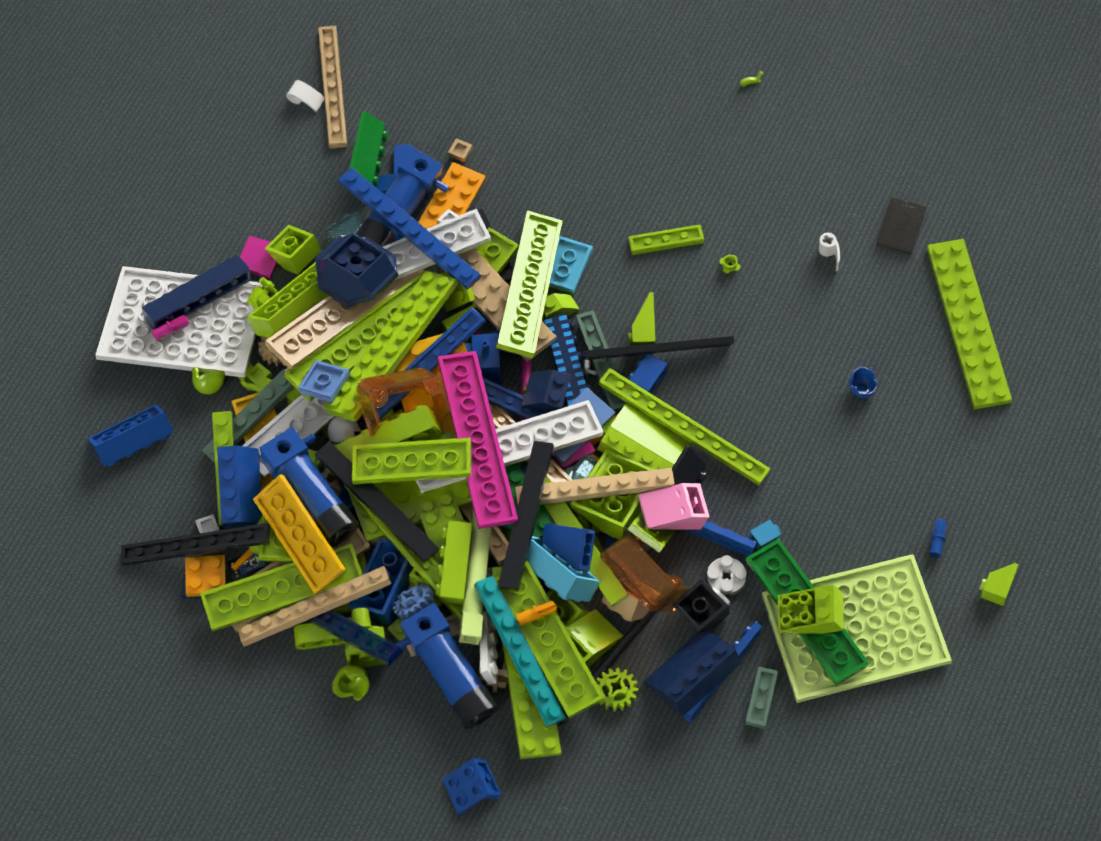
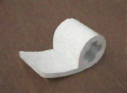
M300 80L294 82L286 95L292 103L300 104L303 101L315 112L318 111L325 99L318 91Z
M824 233L819 240V253L826 257L835 255L836 271H838L840 250L837 239L832 233Z

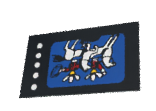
M255 553L236 571L231 566L241 556L226 562L234 581L270 565L269 561L258 560V554Z

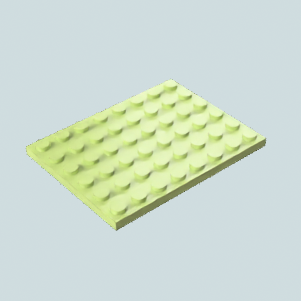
M913 554L810 580L815 588L833 584L843 593L844 628L869 661L868 667L836 686L798 633H779L778 605L768 591L762 592L761 596L797 703L951 664L950 654Z

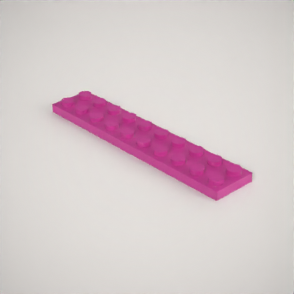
M476 351L438 356V364L456 439H471V477H466L478 529L513 524L518 521L477 353Z

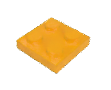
M225 555L185 558L187 597L201 596V592L226 585Z

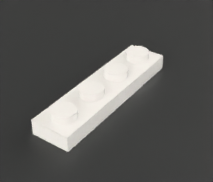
M486 611L483 612L484 621L480 639V673L488 685L496 683V674H498L496 659L498 658L496 644L498 640L496 628Z

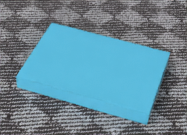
M559 236L549 287L574 295L593 251V246Z

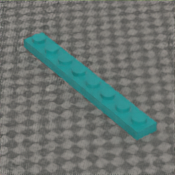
M494 576L477 581L474 587L546 727L563 721L566 717Z

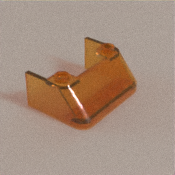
M422 367L360 380L356 391L370 437L374 436L381 426L376 408L384 406L388 401V395L423 388L432 397L439 423L443 422L451 412L442 381L429 370Z
M628 533L604 550L600 555L601 559L640 602L651 611L673 612L675 608L672 604L691 588L683 586V582L678 576L667 575L642 549L644 547L643 541L633 533Z

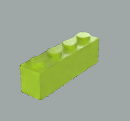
M448 520L447 527H443L442 539H446L445 546L441 545L440 557L444 559L443 565L439 564L438 568L441 584L437 583L436 595H439V602L463 605L472 523Z

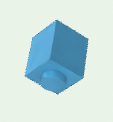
M768 520L750 530L749 538L757 542L756 549L758 551L775 540L780 539L781 531L776 524L774 525L771 520Z

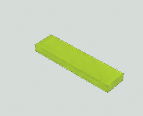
M701 224L628 236L631 254L637 255L704 243V236Z

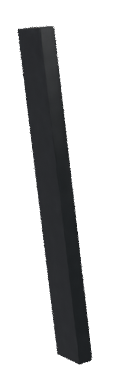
M734 336L586 350L582 353V359L585 361L645 355L648 353L655 354L731 346L735 341Z
M330 441L315 453V457L423 563L427 562L439 551V548L373 483L353 484L352 463Z
M533 442L516 511L518 521L513 523L498 584L499 588L519 591L554 448L553 443Z
M263 523L122 545L121 564L126 566L270 544V525Z

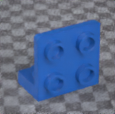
M473 758L443 778V782L458 814L464 813L485 798L497 800L502 796L486 760Z

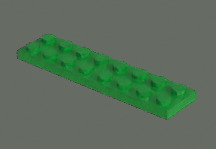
M780 539L746 557L747 564L777 605L778 595L815 588ZM845 628L842 631L826 634L798 633L835 686L869 666V661Z

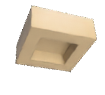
M455 139L448 151V156L465 162L472 151V145Z

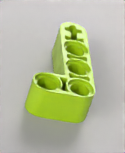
M357 608L351 611L352 617L295 626L293 630L296 649L305 650L345 644V639L358 636L363 629H368L371 626L369 610L367 608Z

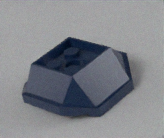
M355 233L346 236L339 235L315 258L318 289L346 307L374 300L398 277L396 255L369 238L360 237Z

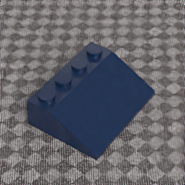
M707 631L698 632L643 682L678 713L684 716L742 662L736 649L725 640Z

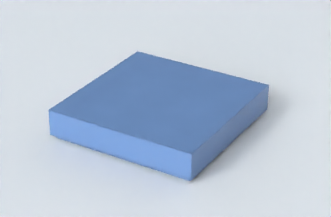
M315 360L299 385L298 392L333 403L350 376V371Z

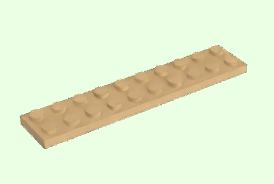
M422 269L397 279L374 300L357 303L351 307H346L328 296L265 341V346L292 370L354 321L425 270Z

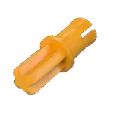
M549 601L536 607L533 605V608L517 613L516 616L520 626L536 619L539 621L541 617L556 612L557 608L554 601Z

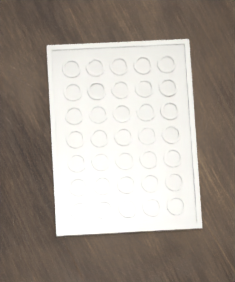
M122 266L97 348L96 359L192 371L193 367H197L199 372L203 373L224 371L225 375L245 378L256 334L247 319V316L255 310L247 302V299L254 287L259 286L261 288L262 285L259 282L248 281L186 316L189 325L175 331L173 335L169 334L156 341L151 332L153 329L144 319L142 307L198 275Z

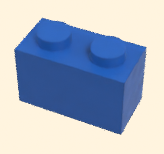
M648 353L644 359L641 358L639 360L636 371L634 373L631 372L627 379L653 394L667 373V363Z

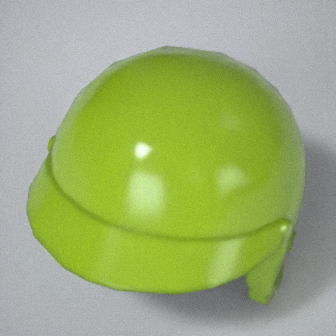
M193 367L192 382L194 388L199 393L211 395L218 392L223 386L224 371L199 373L197 367Z
M350 664L342 667L337 672L333 681L332 690L334 694L341 698L353 696L356 701L361 700L369 689L368 674L365 669L358 665Z

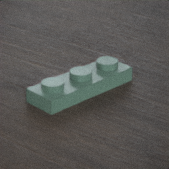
M758 666L745 725L765 729L777 680V670Z

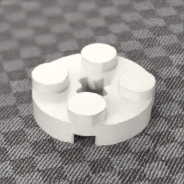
M725 555L710 564L707 571V582L711 588H716L723 594H730L731 596L739 593L744 588L747 573L740 561ZM723 573H729L731 579H722Z

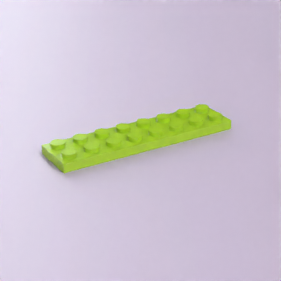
M352 543L333 549L346 570L320 593L363 575ZM294 562L200 593L212 632L294 605L317 595L314 594Z
M526 561L519 591L500 588L542 672L568 718H571L603 701L605 698L556 612L541 617L539 621L536 619L520 626L516 616L517 613L531 609L533 605L536 607L550 601L528 561ZM501 575L495 578L497 584H499Z

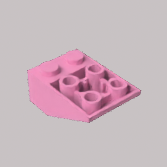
M682 483L638 495L647 529L700 530L709 518L700 484Z

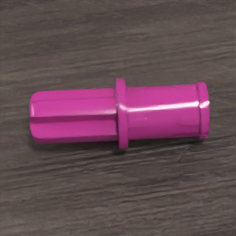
M182 315L170 322L166 321V324L151 330L155 340L158 341L169 334L173 335L175 331L189 325V321L185 315Z

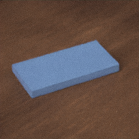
M586 388L568 405L571 406L589 400L601 427L616 413L589 388ZM587 441L553 451L552 455L562 464H565Z

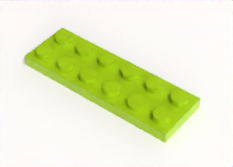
M470 438L353 445V484L471 477Z

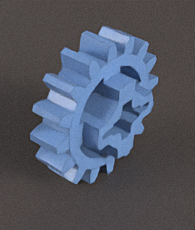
M417 583L413 587L409 586L408 591L404 590L397 597L399 600L394 602L393 610L398 618L404 621L428 607L429 603L434 601L433 597L435 594L429 585H425V583L421 585Z

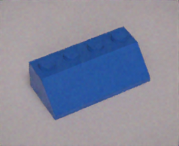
M155 404L89 437L88 440L103 466L109 467L118 463V460L123 457L133 456L136 453L135 451L141 448H149L157 440L167 439L174 431L164 411Z
M244 446L217 447L221 524L224 528L257 525L262 516L260 509L253 500L261 492L259 449Z
M379 538L363 575L385 566L391 584L350 601L349 607L353 610L367 608L372 621L390 626L395 616V611L393 610L394 602L398 601L397 597L407 589L409 574L413 567L390 540Z

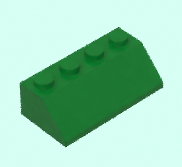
M362 111L350 168L356 170L377 188L379 181L377 175L382 170L381 157L385 156L384 142L388 141L389 133L386 131L383 122L366 111Z

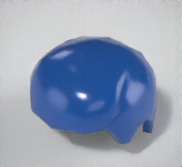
M859 367L853 371L849 378V388L853 395L859 398H869L875 394L878 381L875 380L874 371L866 367Z

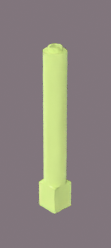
M474 509L459 642L479 645L482 635L484 604L474 584L485 579L487 576L491 527L478 529Z

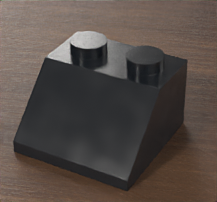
M685 446L672 467L675 485L682 483L702 484L706 478V465L688 446Z
M702 578L672 604L699 633L717 626L730 614L729 605Z

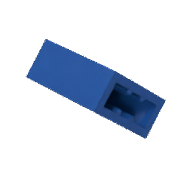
M545 523L542 543L574 568L590 570L595 530Z

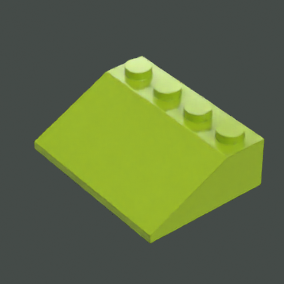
M626 403L604 435L597 450L604 453L606 449H609L656 470L672 468L685 446L689 447L691 443Z
M606 449L588 478L655 469ZM646 492L573 500L570 506L602 532L622 541L629 531V526L642 510L638 495Z

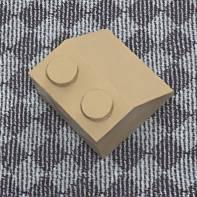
M632 576L618 579L629 597L611 607L605 596H603L601 602L607 605L611 611L621 614L623 619L634 621L643 619L661 599L662 595Z

